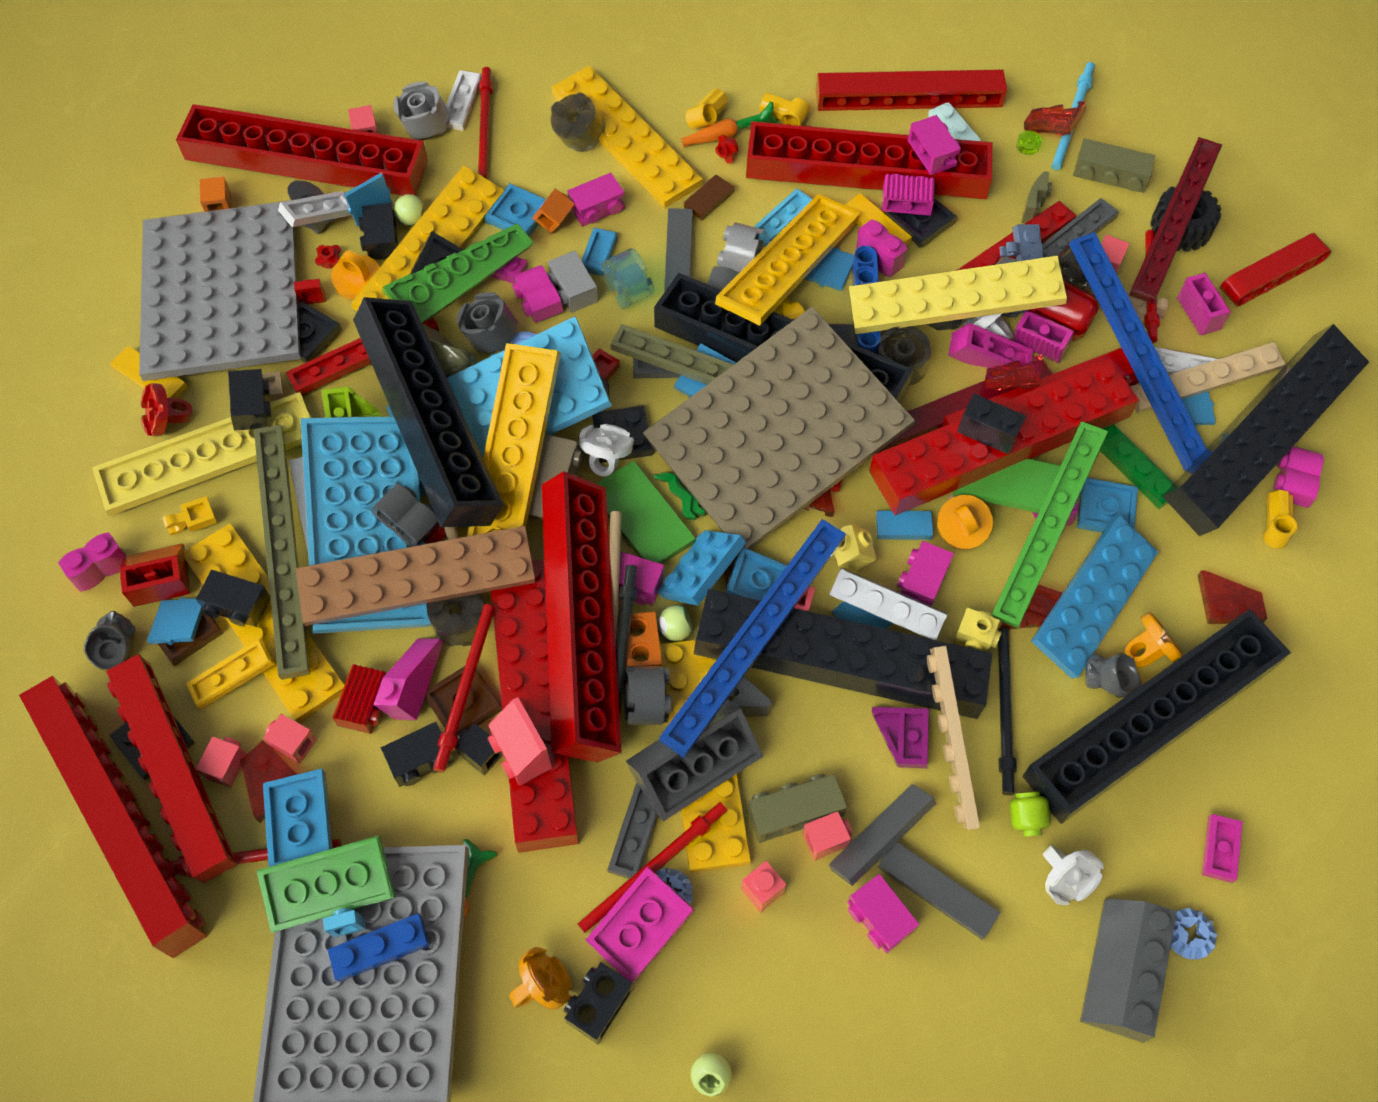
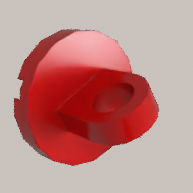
M150 383L143 390L141 408H145L146 415H142L141 422L148 436H162L167 423H186L190 420L193 412L191 404L183 399L167 398L162 384Z

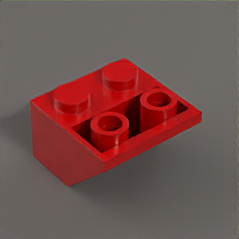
M183 543L126 556L119 568L121 590L133 607L190 594L187 562L184 557L185 546Z

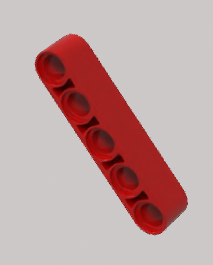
M1311 233L1232 274L1222 282L1220 290L1236 307H1239L1321 264L1329 257L1332 250L1315 233Z

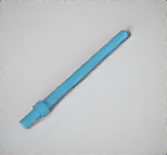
M1092 62L1086 64L1084 72L1080 75L1077 82L1078 90L1051 166L1054 170L1061 169L1086 92L1091 88L1093 82L1092 75L1095 69V64Z

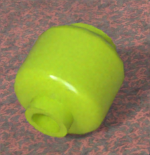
M1040 792L1015 794L1016 798L1009 802L1012 828L1023 831L1024 837L1042 835L1041 829L1048 828L1051 825L1048 799L1040 796Z

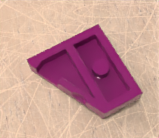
M872 707V715L897 767L928 769L929 708Z

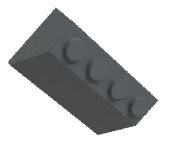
M727 699L685 758L658 740L626 760V763L638 786L664 822L762 758L763 755L741 708Z
M1104 900L1080 1022L1142 1043L1155 1037L1177 911L1146 901Z

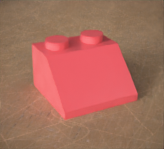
M518 697L513 699L488 725L492 735L487 737L495 754L501 751L505 759L501 765L509 780L515 777L520 786L552 769L547 748Z

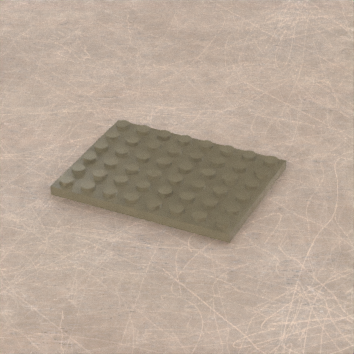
M811 307L644 431L643 434L723 533L741 535L746 541L743 547L750 550L912 427L915 420L816 310Z

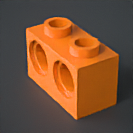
M655 611L632 614L626 666H662ZM641 629L644 633L635 636L631 634V631ZM638 655H644L648 658L644 662L634 660Z

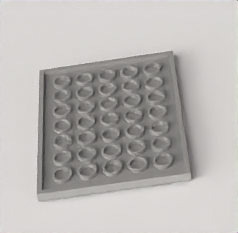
M280 202L143 220L139 375L143 381L301 359L298 298L294 291V282H297L295 227H292L278 211Z
M466 845L384 847L396 897L353 909L364 916L365 930L335 938L324 931L322 918L275 932L253 1102H451L469 848ZM417 913L422 915L430 943L429 947L342 982L335 980L327 949Z

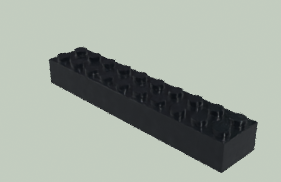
M681 273L676 275L654 306L655 328L697 346L703 344L735 362L740 361L793 321V319L772 312L759 326L716 305V296L722 290ZM844 341L891 395L901 403L909 389L913 369Z
M364 297L353 321L440 527L491 526L504 506L503 501L412 301Z
M1334 324L1313 335L1162 497L1199 536L1218 529L1366 367L1369 361Z
M708 589L696 637L694 655L717 660L760 603V600ZM794 608L751 668L941 711L940 702L935 703L932 685H936L934 673L929 672L927 655H931V648L946 646L958 713L961 716L978 719L987 702L993 653Z
M1249 609L1033 762L1022 777L1034 792H1040V796L1048 799L1050 811L1063 824L1279 666L1291 652Z

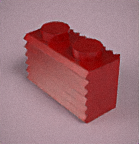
M352 665L332 717L337 726L368 734L372 733V729L374 726L377 727L382 717V711L374 706V702L386 672L361 665Z

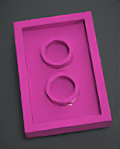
M647 867L586 938V941L624 978L634 984L693 914L695 909L650 867Z

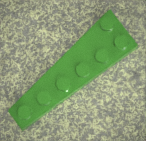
M517 223L487 237L484 241L470 245L469 248L447 256L444 260L427 265L424 269L414 274L410 273L382 287V292L388 299L412 301L421 323L424 324L531 248L533 241Z

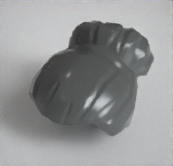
M110 611L101 617L86 638L84 652L87 659L101 670H109L124 662L131 649V638L135 634V626L128 618L116 611Z
M1118 653L1107 659L1101 655L1094 654L1086 662L1085 681L1086 686L1090 689L1102 688L1114 696L1125 698L1141 686L1135 660L1125 653Z

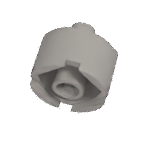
M423 81L411 83L402 89L403 94L399 98L396 96L394 99V110L404 129L412 139L420 140L435 134H442L446 131L449 112L434 85L433 87L429 86L427 82Z
M734 222L733 226L727 225L723 238L727 242L725 250H721L719 253L717 265L741 272L762 251L764 241L759 240L760 234L765 235V230Z

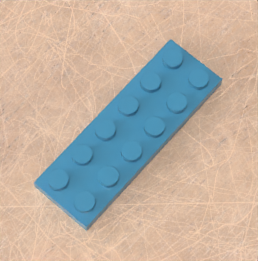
M1120 515L1113 517L1031 642L1071 679L1078 678L1085 668L1086 662L1094 654L1158 551Z

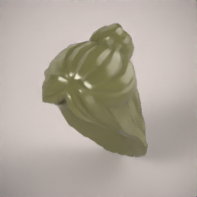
M422 324L446 378L477 364L475 353L472 354L464 349L453 346L443 334L426 324Z

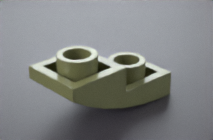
M1044 171L1032 186L1021 223H1027L1033 219L1034 215H1038L1045 197H1050L1052 183L1048 182L1049 172Z

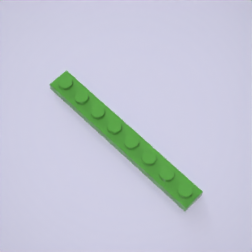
M1081 421L992 613L994 618L1019 629L1107 437L1108 431Z

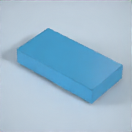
M593 228L581 260L588 273L604 276L618 239L617 232Z
M877 511V539L932 540L931 511H905L895 516L892 511Z

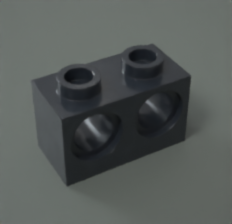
M600 962L596 969L594 967L590 968L582 981L585 987L579 996L574 994L564 1008V1012L567 1013L564 1017L566 1023L596 1044L600 1043L634 989L632 982ZM604 980L612 981L615 984L613 992L609 995L598 993L597 987L600 982ZM585 1008H593L597 1012L595 1020L588 1024L582 1023L579 1020L580 1012Z

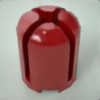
M1063 280L1067 296L1066 304L1029 309V311L1073 330L1074 334L1071 341L1076 342L1083 338L1099 310V302L1094 295Z

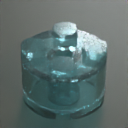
M630 248L600 263L606 275L604 280L609 290H615L618 294L615 297L621 309L629 307L655 293L651 277L647 278L645 272L647 268L635 249Z

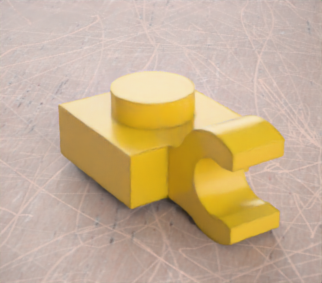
M207 496L180 505L182 512L167 515L163 518L165 527L168 528L170 535L182 532L186 526L190 532L217 523Z

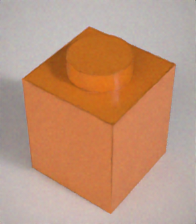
M224 176L200 179V203L204 212L232 208L231 191Z
M555 188L532 219L549 233H552L563 221L574 203L569 200L566 194Z

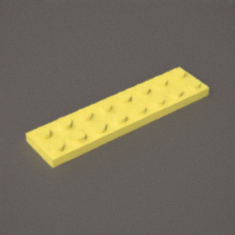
M1058 256L849 286L855 334L1063 305L1067 301Z
M298 392L270 403L272 417L267 418V427L282 425L286 450L302 445L301 418H310L302 395ZM231 417L92 467L105 511L111 516L257 462L254 429L234 431Z

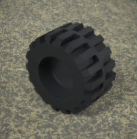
M1173 186L1161 195L1151 217L1150 226H1152L1155 234L1176 189ZM1202 191L1177 251L1183 249L1186 252L1190 251L1191 248L1195 251L1200 246H1205L1210 240L1221 218V205L1217 204L1218 200L1216 197L1211 196V192Z

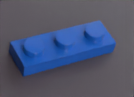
M417 913L327 950L334 978L336 981L342 982L429 947L430 943L422 915Z

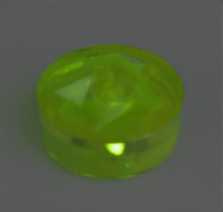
M1024 131L1018 136L1016 147L1021 153L1032 155L1039 151L1042 140L1037 133Z

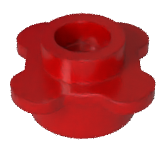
M720 135L715 152L718 156L724 158L727 163H732L734 160L733 156L738 153V144L732 137L726 138L725 135Z
M320 245L316 248L318 253L315 259L316 265L332 269L339 262L340 246Z

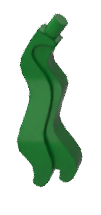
M665 472L654 475V479L667 482L671 493L682 500V513L688 520H696L697 517L694 514L698 516L706 515L705 510L700 508V504L692 494L682 487L676 475Z

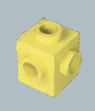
M847 525L840 529L846 533V536L834 553L839 567L856 572L877 560L873 548V538L869 530L855 525Z
M967 608L953 643L988 652L990 646L996 647L1001 632L997 630L1000 620L994 618L988 612H978Z

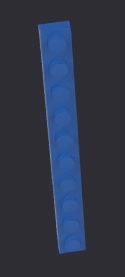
M1093 232L1073 239L1069 246L1184 471H1186L1207 448L1096 233Z
M823 519L819 522L660 735L659 741L682 757H686L845 539L846 533Z

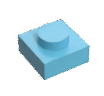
M351 908L336 910L333 912V916L323 918L324 931L335 938L366 929L364 916Z

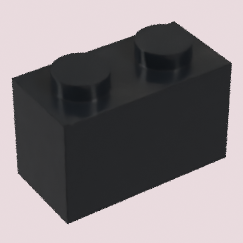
M392 203L362 206L363 217L358 218L360 230L364 232V236H360L362 251H367L368 256L374 260L387 259L398 246L396 217Z
M262 369L228 371L230 413L234 431L267 427V418L272 417L270 401L265 402V395H270L269 380L263 379Z
M974 393L963 413L957 432L1009 454L1026 416Z
M211 570L196 600L202 607V612L212 618L222 616L238 626L244 627L248 624L257 627L270 600V595L264 585Z
M437 722L381 747L399 787L414 785L421 780L422 776L431 772L438 773L433 770L439 751L437 744L441 735ZM451 754L446 768H448L450 763L454 762Z

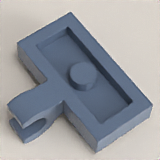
M1017 224L1012 227L1014 242H1007L1006 246L999 247L1000 257H1016L1020 261L1043 258L1039 224Z

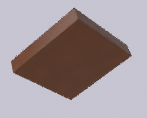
M465 666L427 689L425 700L445 729ZM477 669L456 737L465 728L469 729L474 723L480 725L502 711V705Z

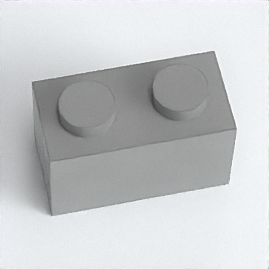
M576 251L548 261L549 272L547 275L553 286L558 290L557 293L562 305L566 304L570 313L598 302L597 286Z

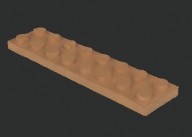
M525 526L296 568L302 621L305 626L536 583Z

